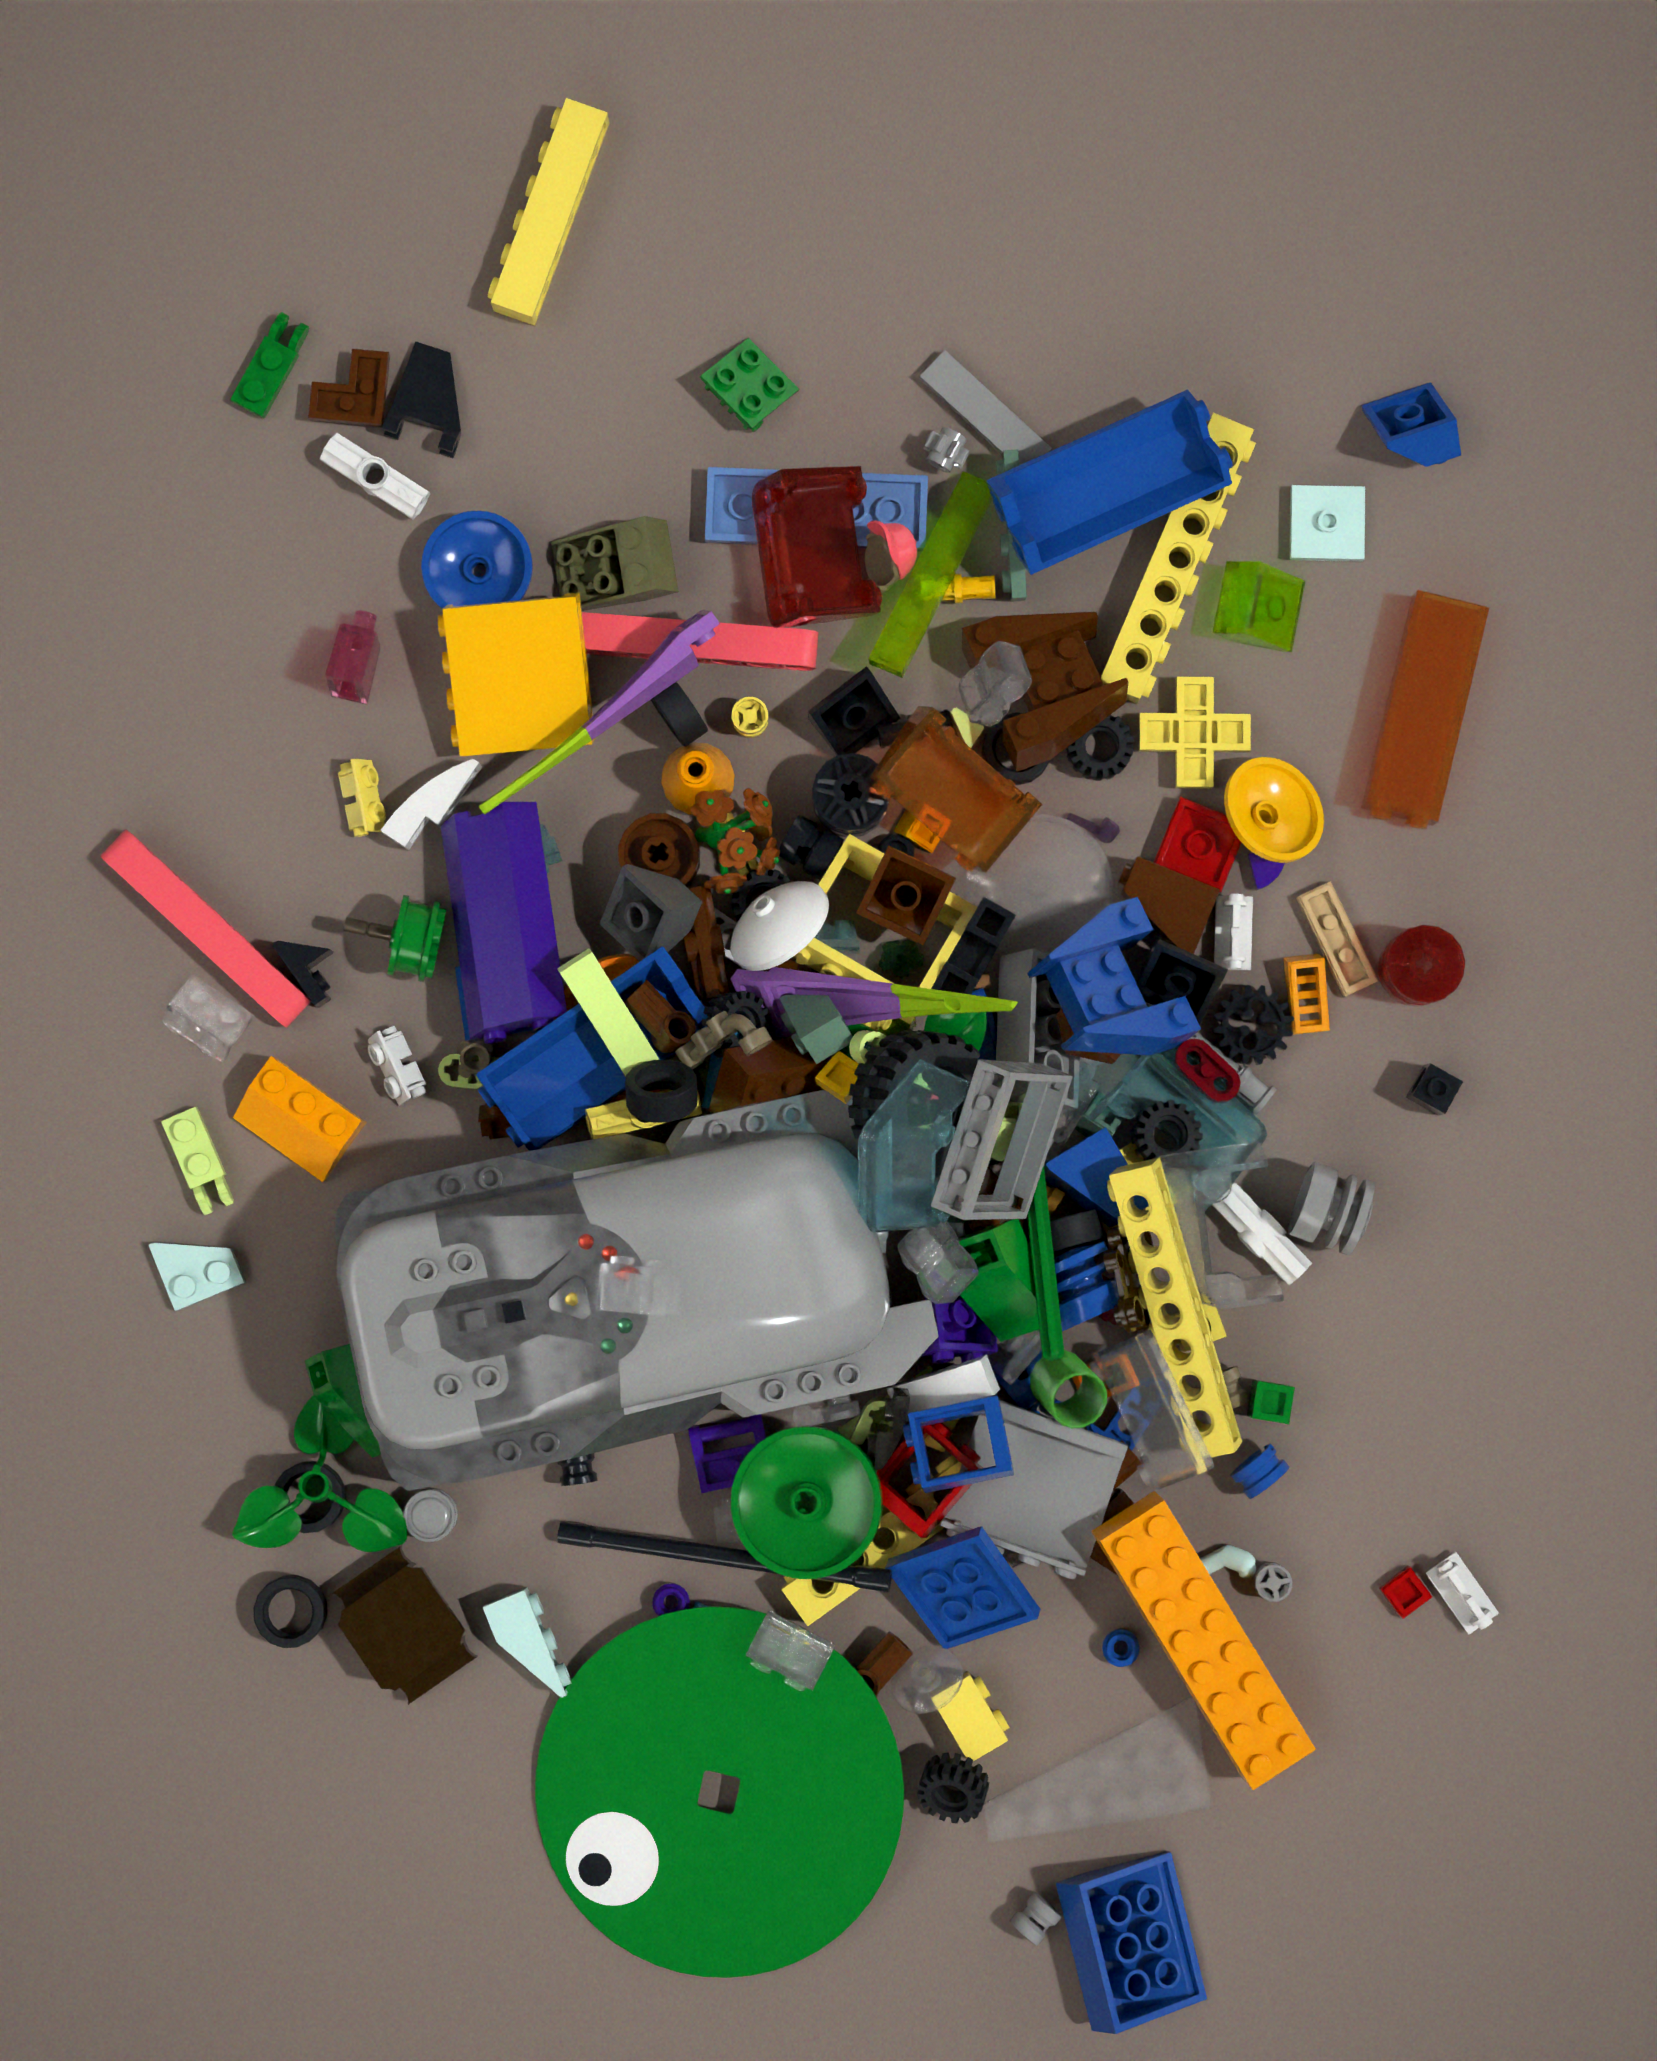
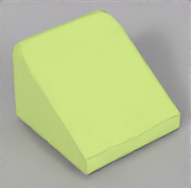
M956 707L950 713L952 724L968 755L983 734L985 728L978 721Z

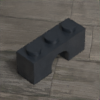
M983 897L931 989L971 995L1016 914Z

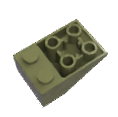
M643 516L551 541L560 597L564 594L580 593L582 611L646 601L679 592L667 520Z

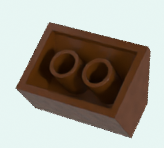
M792 1038L774 1040L763 1049L749 1056L745 1055L741 1047L725 1049L709 1111L714 1114L824 1090L816 1084L815 1077L835 1054L816 1064L809 1052L803 1055L800 1053Z

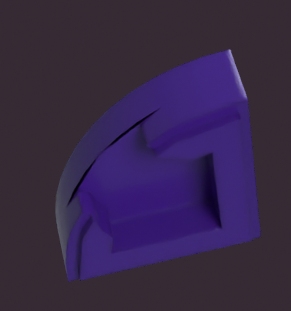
M1249 853L1248 859L1255 889L1260 890L1271 884L1279 876L1285 863L1269 861L1255 853Z

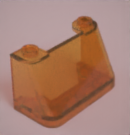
M918 706L870 776L875 781L871 787L887 801L891 798L895 799L957 854L954 860L965 870L972 873L976 869L987 873L1042 806V803L1029 792L1024 795L1022 791L1015 787L1016 784L1011 779H1005L955 735V730L951 726H942L947 719L935 708Z

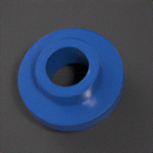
M1115 1629L1109 1632L1103 1640V1655L1114 1666H1128L1139 1655L1140 1646L1138 1639L1132 1632L1126 1629ZM1117 1641H1125L1127 1643L1125 1653L1117 1654L1114 1652V1644Z

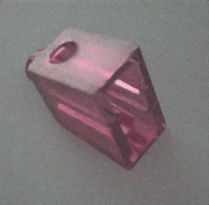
M357 610L355 611L352 625L340 624L325 673L331 697L368 704L380 653L378 634L374 631L377 619L375 614Z

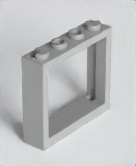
M978 1059L931 1207L962 1220L1026 1219L1073 1076L1042 1063ZM998 1077L1004 1078L1001 1087L996 1085ZM1015 1081H1030L993 1195H978ZM1056 1082L1062 1083L1060 1090L1055 1088ZM1018 1197L1024 1199L1020 1210L1012 1207V1205H1016Z

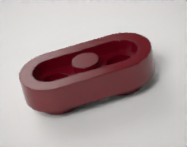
M1189 1039L1177 1048L1174 1056L1177 1069L1209 1100L1215 1103H1225L1237 1095L1241 1083L1238 1073L1206 1042L1200 1039ZM1187 1054H1197L1199 1064L1190 1065L1186 1059ZM1221 1078L1226 1082V1089L1224 1091L1215 1089V1079Z

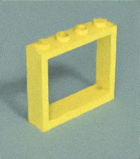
M849 834L818 885L827 895L843 867L871 882L884 853ZM949 892L936 919L952 928V931L921 982L920 988H932L977 909L975 905L952 892ZM813 938L805 948L793 956L796 959V963L805 964L820 974L892 983L816 938ZM907 1017V1018H899V1019H901V1020H903V1021H905L906 1023H908V1024L911 1025V1023H912V1021H913V1019H914L915 1017Z

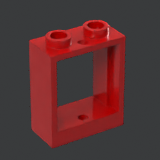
M942 1422L922 1426L924 1440L930 1435L968 1469L967 1471L983 1468L978 1464L981 1456L965 1443L961 1447L950 1439L953 1432ZM904 1440L877 1471L882 1489L883 1505L919 1537L927 1538L972 1484L953 1487L926 1518L888 1484L915 1451L914 1446L907 1447L906 1440Z

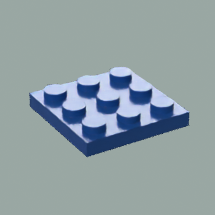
M982 1526L889 1558L885 1569L892 1570V1579L944 1650L1036 1620L1041 1610Z

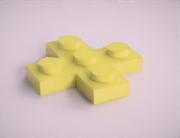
M1176 677L1175 713L1139 714V752H1175V788L1212 789L1214 787V752L1251 751V714L1214 713V677Z

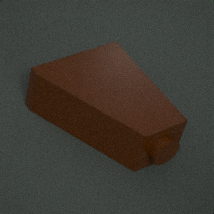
M1138 856L1133 864L1126 862L1118 880V883L1124 885L1121 895L1126 900L1138 897L1153 929L1167 943L1194 954L1220 889Z

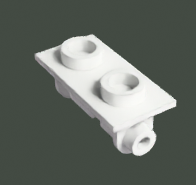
M1229 894V896L1218 895L1216 898L1214 963L1228 970H1251L1253 897L1244 896L1243 894Z
M392 1026L383 1030L382 1034L380 1030L368 1039V1052L373 1063L380 1066L385 1076L384 1086L388 1095L396 1100L398 1106H401L411 1096L414 1099L425 1094L424 1086L426 1082L416 1061L405 1066L402 1065L401 1060L412 1055L402 1031H397L396 1027Z
M1456 1551L1426 1572V1575L1468 1635L1478 1628L1482 1630L1488 1627L1493 1622L1492 1618L1499 1614Z

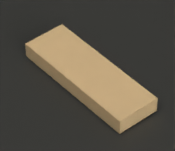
M1331 881L1296 897L1343 997L1378 982L1377 976Z

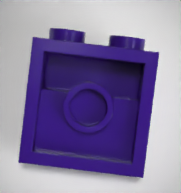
M930 1275L922 1278L925 1300L931 1299L939 1335L922 1355L932 1356L933 1363L952 1362L955 1360V1357H961V1363L986 1354L990 1355L998 1352L996 1336L953 1288L947 1276Z

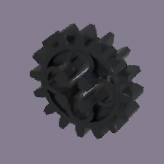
M1250 985L1244 986L1243 995L1241 996L1235 989L1229 992L1232 1002L1222 999L1218 1004L1224 1009V1012L1213 1014V1018L1220 1021L1221 1025L1214 1028L1212 1032L1213 1034H1222L1223 1039L1217 1046L1220 1048L1228 1045L1231 1049L1227 1057L1231 1059L1238 1053L1241 1055L1240 1060L1243 1065L1247 1064L1250 1057L1254 1058L1256 1065H1261L1264 1054L1271 1061L1276 1059L1274 1049L1277 1048L1284 1051L1287 1048L1282 1038L1293 1036V1032L1286 1029L1285 1025L1293 1021L1294 1018L1293 1016H1284L1283 1011L1289 1004L1286 1002L1278 1005L1275 1001L1279 993L1275 991L1268 997L1265 995V986L1263 985L1259 986L1256 993L1252 992ZM1258 1000L1263 1004V1011L1257 1016L1256 1023L1259 1025L1273 1023L1277 1027V1033L1275 1036H1269L1265 1030L1255 1031L1252 1035L1255 1046L1252 1050H1247L1243 1047L1242 1041L1249 1034V1027L1246 1025L1232 1027L1229 1024V1017L1231 1014H1237L1243 1021L1251 1019L1254 1014L1251 1004L1253 1001Z

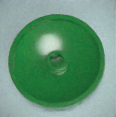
M816 1426L788 1428L774 1433L758 1443L739 1466L731 1491L733 1523L747 1551L769 1570L796 1579L827 1577L838 1573L854 1563L873 1541L879 1528L883 1509L880 1480L867 1455L859 1446L844 1435Z

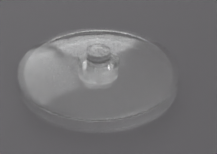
M1032 814L1009 820L998 826L984 838L969 864L966 875L965 895L966 901L976 907L979 906L983 897H986L1016 914L997 950L1006 955L1029 949L1050 954L1108 905L1112 904L1113 877L1104 851L1086 830L1074 822L1058 816Z

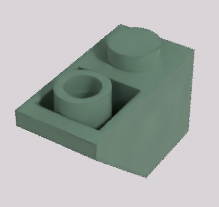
M784 995L779 998L786 1011L780 1016L789 1032L793 1034L791 1038L802 1055L809 1052L815 1063L818 1064L850 1044L853 1035L829 995Z

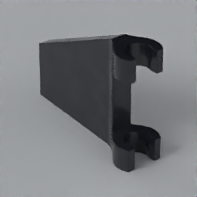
M415 342L394 402L382 427L385 430L384 436L398 440L402 432L404 420L406 419L442 431L443 434L438 448H440L439 454L454 458L461 436V427L450 352Z

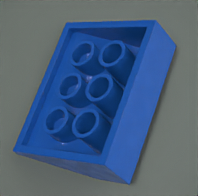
M1164 1852L1085 1872L1056 1883L1092 2031L1117 2034L1207 1999L1171 1852Z

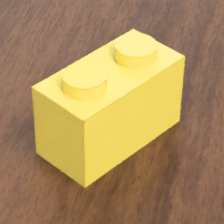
M968 1671L930 1694L931 1699L966 1759L969 1757L975 1761L1008 1741L1004 1731L1010 1727L999 1708L992 1712L985 1699L991 1696L980 1676L973 1679Z

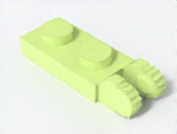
M193 1107L161 1121L188 1186L193 1190L202 1213L208 1215L213 1212L212 1203L203 1185L211 1181H215L221 1201L226 1206L233 1204L234 1199L224 1177L226 1172L198 1107Z

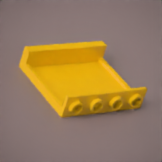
M580 593L564 594L562 597L464 606L449 604L442 609L443 614L438 615V630L440 637H446L447 651L442 652V664L444 673L450 674L452 688H447V705L449 711L454 710L456 725H451V739L453 747H459L460 756L557 748L593 716ZM596 738L591 740L586 745H592Z

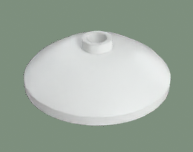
M794 881L777 886L760 895L748 906L734 928L730 947L733 959L743 969L761 971L778 966L795 956L812 941L826 920L829 910V899L819 885L813 882Z

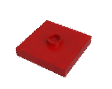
M1180 796L1153 863L1220 889L1219 893H1221L1242 842L1235 835L1225 814Z

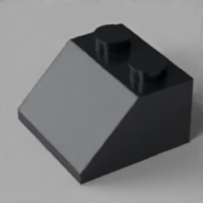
M1158 939L1154 943L1141 969L1136 984L1145 1002L1152 1005L1186 996L1200 1025L1228 969Z

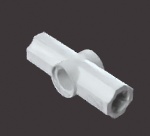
M336 433L330 438L323 449L320 461L361 486L368 494L380 498L412 520L425 507L430 496L429 491L388 466L383 459L371 455L342 435ZM373 469L384 471L383 479L377 484L366 482L367 474Z
M1235 1182L1211 1204L1238 1232L1237 1236L1243 1244L1259 1259L1262 1257L1287 1285L1292 1284L1312 1264L1285 1235L1286 1231L1279 1222L1265 1209L1261 1210L1252 1201L1251 1197Z

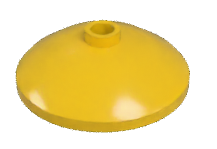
M1258 757L1243 763L1229 777L1224 793L1226 816L1235 835L1250 851L1269 861L1288 863L1303 858L1317 846L1324 827L1322 804L1313 785L1297 768L1280 759Z

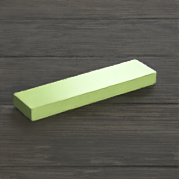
M589 948L557 968L625 1077L632 1068L644 1062L660 1060Z

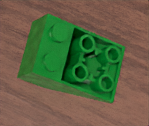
M1010 1219L961 1236L936 1249L950 1284L1000 1342L1039 1330L1031 1250L1019 1219Z
M350 1344L322 1351L305 1360L314 1397L372 1458L381 1455L379 1443L369 1426L364 1412Z

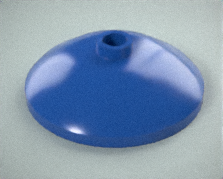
M467 511L450 517L434 530L423 551L421 570L428 593L434 602L443 609L449 604L464 606L522 600L531 582L533 561L525 537L513 523L495 513ZM477 565L486 567V573L481 577L473 575V569Z

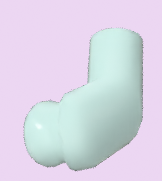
M1232 1545L1223 1546L1200 1558L1209 1574L1227 1567L1237 1571L1241 1578H1249L1255 1574L1257 1569L1255 1558L1250 1552Z

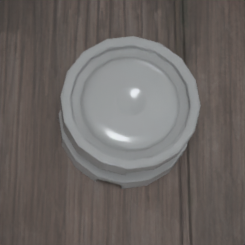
M429 1488L418 1492L410 1498L405 1506L403 1518L406 1520L407 1530L419 1541L434 1542L441 1540L451 1533L457 1524L458 1509L456 1502L452 1496L441 1489Z

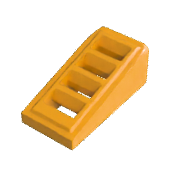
M1320 954L1284 957L1289 1014L1294 1018L1291 1021L1293 1035L1330 1031L1325 958ZM1313 967L1314 973L1296 974V969ZM1315 982L1314 989L1298 990L1297 984ZM1317 998L1316 1004L1299 1005V999ZM1319 1012V1019L1300 1021V1014Z

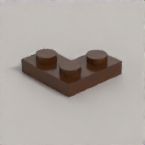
M352 349L348 385L312 381L309 420L383 427L390 363L389 352Z

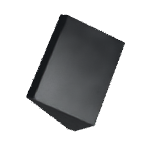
M867 666L808 711V720L836 756L858 752L877 737L876 725L897 722L901 719Z

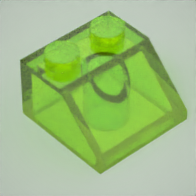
M1226 561L1213 633L1237 643L1292 652L1305 581L1261 561Z

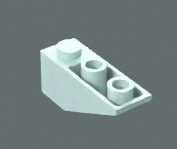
M528 1587L486 1603L483 1606V1610L496 1642L560 1697L566 1696L568 1692L565 1688L567 1685L572 1684L571 1678L564 1662L561 1664L557 1663L553 1650L558 1649L557 1642L551 1628L544 1630L539 1615L544 1614V1610L537 1593L530 1595Z

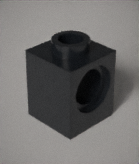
M1431 1063L1423 1065L1406 1098L1436 1115L1446 1114L1463 1081Z

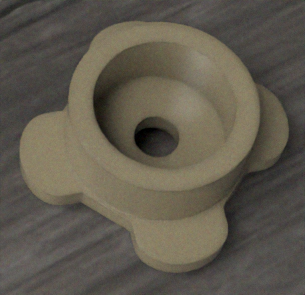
M484 1040L479 1044H470L467 1041L461 1042L457 1046L461 1063L458 1067V1073L464 1078H469L472 1074H477L490 1065L491 1053L494 1050L493 1044L484 1043ZM475 1055L479 1057V1061L476 1063L472 1060Z

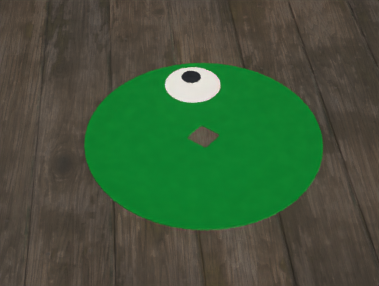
M710 1606L690 1608L657 1616L619 1634L601 1647L571 1679L572 1684L567 1685L565 1688L568 1692L567 1695L560 1697L554 1706L539 1748L535 1778L537 1819L544 1848L563 1889L579 1911L611 1941L645 1961L679 1973L718 1978L752 1976L775 1971L794 1964L819 1951L841 1935L868 1906L884 1881L900 1837L904 1812L902 1763L894 1733L876 1695L860 1673L829 1644L798 1625L763 1612L736 1607ZM705 1771H712L740 1779L733 1813L720 1812L698 1805Z

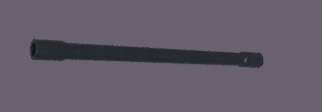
M561 1521L558 1530V1543L587 1548L600 1547L778 1574L759 1563L747 1550L600 1529L592 1525ZM849 1565L838 1573L815 1580L889 1592L892 1570L863 1565Z

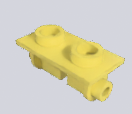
M350 759L351 762L340 764L341 771L338 772L343 798L354 796L356 798L355 803L345 805L349 831H353L354 837L366 836L369 832H381L380 830L385 825L386 812L383 804L380 802L377 788L379 778L372 760Z

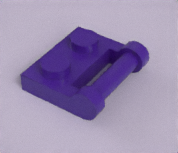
M761 1414L703 1428L695 1425L688 1429L701 1494L732 1487L735 1475L744 1458L758 1443L766 1438ZM751 1432L754 1433L755 1443L705 1454L703 1447L705 1442Z

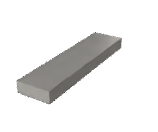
M946 350L920 375V380L1000 454L1003 453V450L1018 449L1019 465L1052 451V448Z

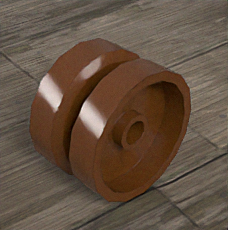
M650 813L636 819L624 831L618 845V862L621 869L623 865H633L678 879L688 888L694 882L700 868V848L693 831L681 819L667 813ZM664 851L667 860L664 862L659 859L655 863L653 860L654 853Z

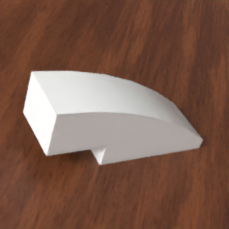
M470 759L431 779L414 792L393 813L380 831L409 851L429 820L441 828V825L449 818L482 766L478 761Z
M987 1354L957 1365L956 1363L886 1388L890 1400L895 1406L899 1423L909 1421L908 1413L991 1397L1000 1390Z

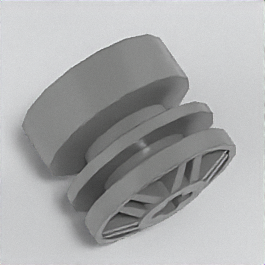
M1314 1161L1310 1165L1298 1192L1289 1222L1288 1235L1308 1242H1314L1321 1229L1326 1230L1325 1248L1333 1249L1341 1235L1339 1253L1351 1255L1358 1241L1364 1235L1372 1214L1375 1182L1367 1179L1363 1180L1355 1193L1357 1176L1351 1174L1341 1188L1336 1187L1338 1169Z

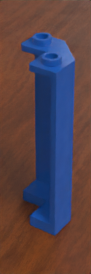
M1187 389L986 480L1001 523L1005 521L1008 531L1013 538L1011 544L1016 555L1030 575L1232 484L1229 469L1233 467L1231 457L1225 447L1219 448L1209 435L1206 422L1210 420V414L1203 400L1197 401Z
M663 946L611 981L624 1002L644 981L648 980L676 1011L686 1012L692 1017L696 1026L695 1033L707 1027L701 1026L702 1019L708 1018L703 1013L705 1007L692 991L683 973ZM580 1004L571 1008L476 1074L483 1084L477 1090L489 1108L495 1104L498 1106L511 1125L505 1130L517 1148L524 1144L529 1151L542 1148L586 1117L585 1109L604 1105L625 1091L626 1081L625 1075ZM633 1016L660 1060H668L677 1055L675 1052L667 1054L656 1049L651 1040V1033ZM668 1026L671 1035L678 1038L676 1030Z

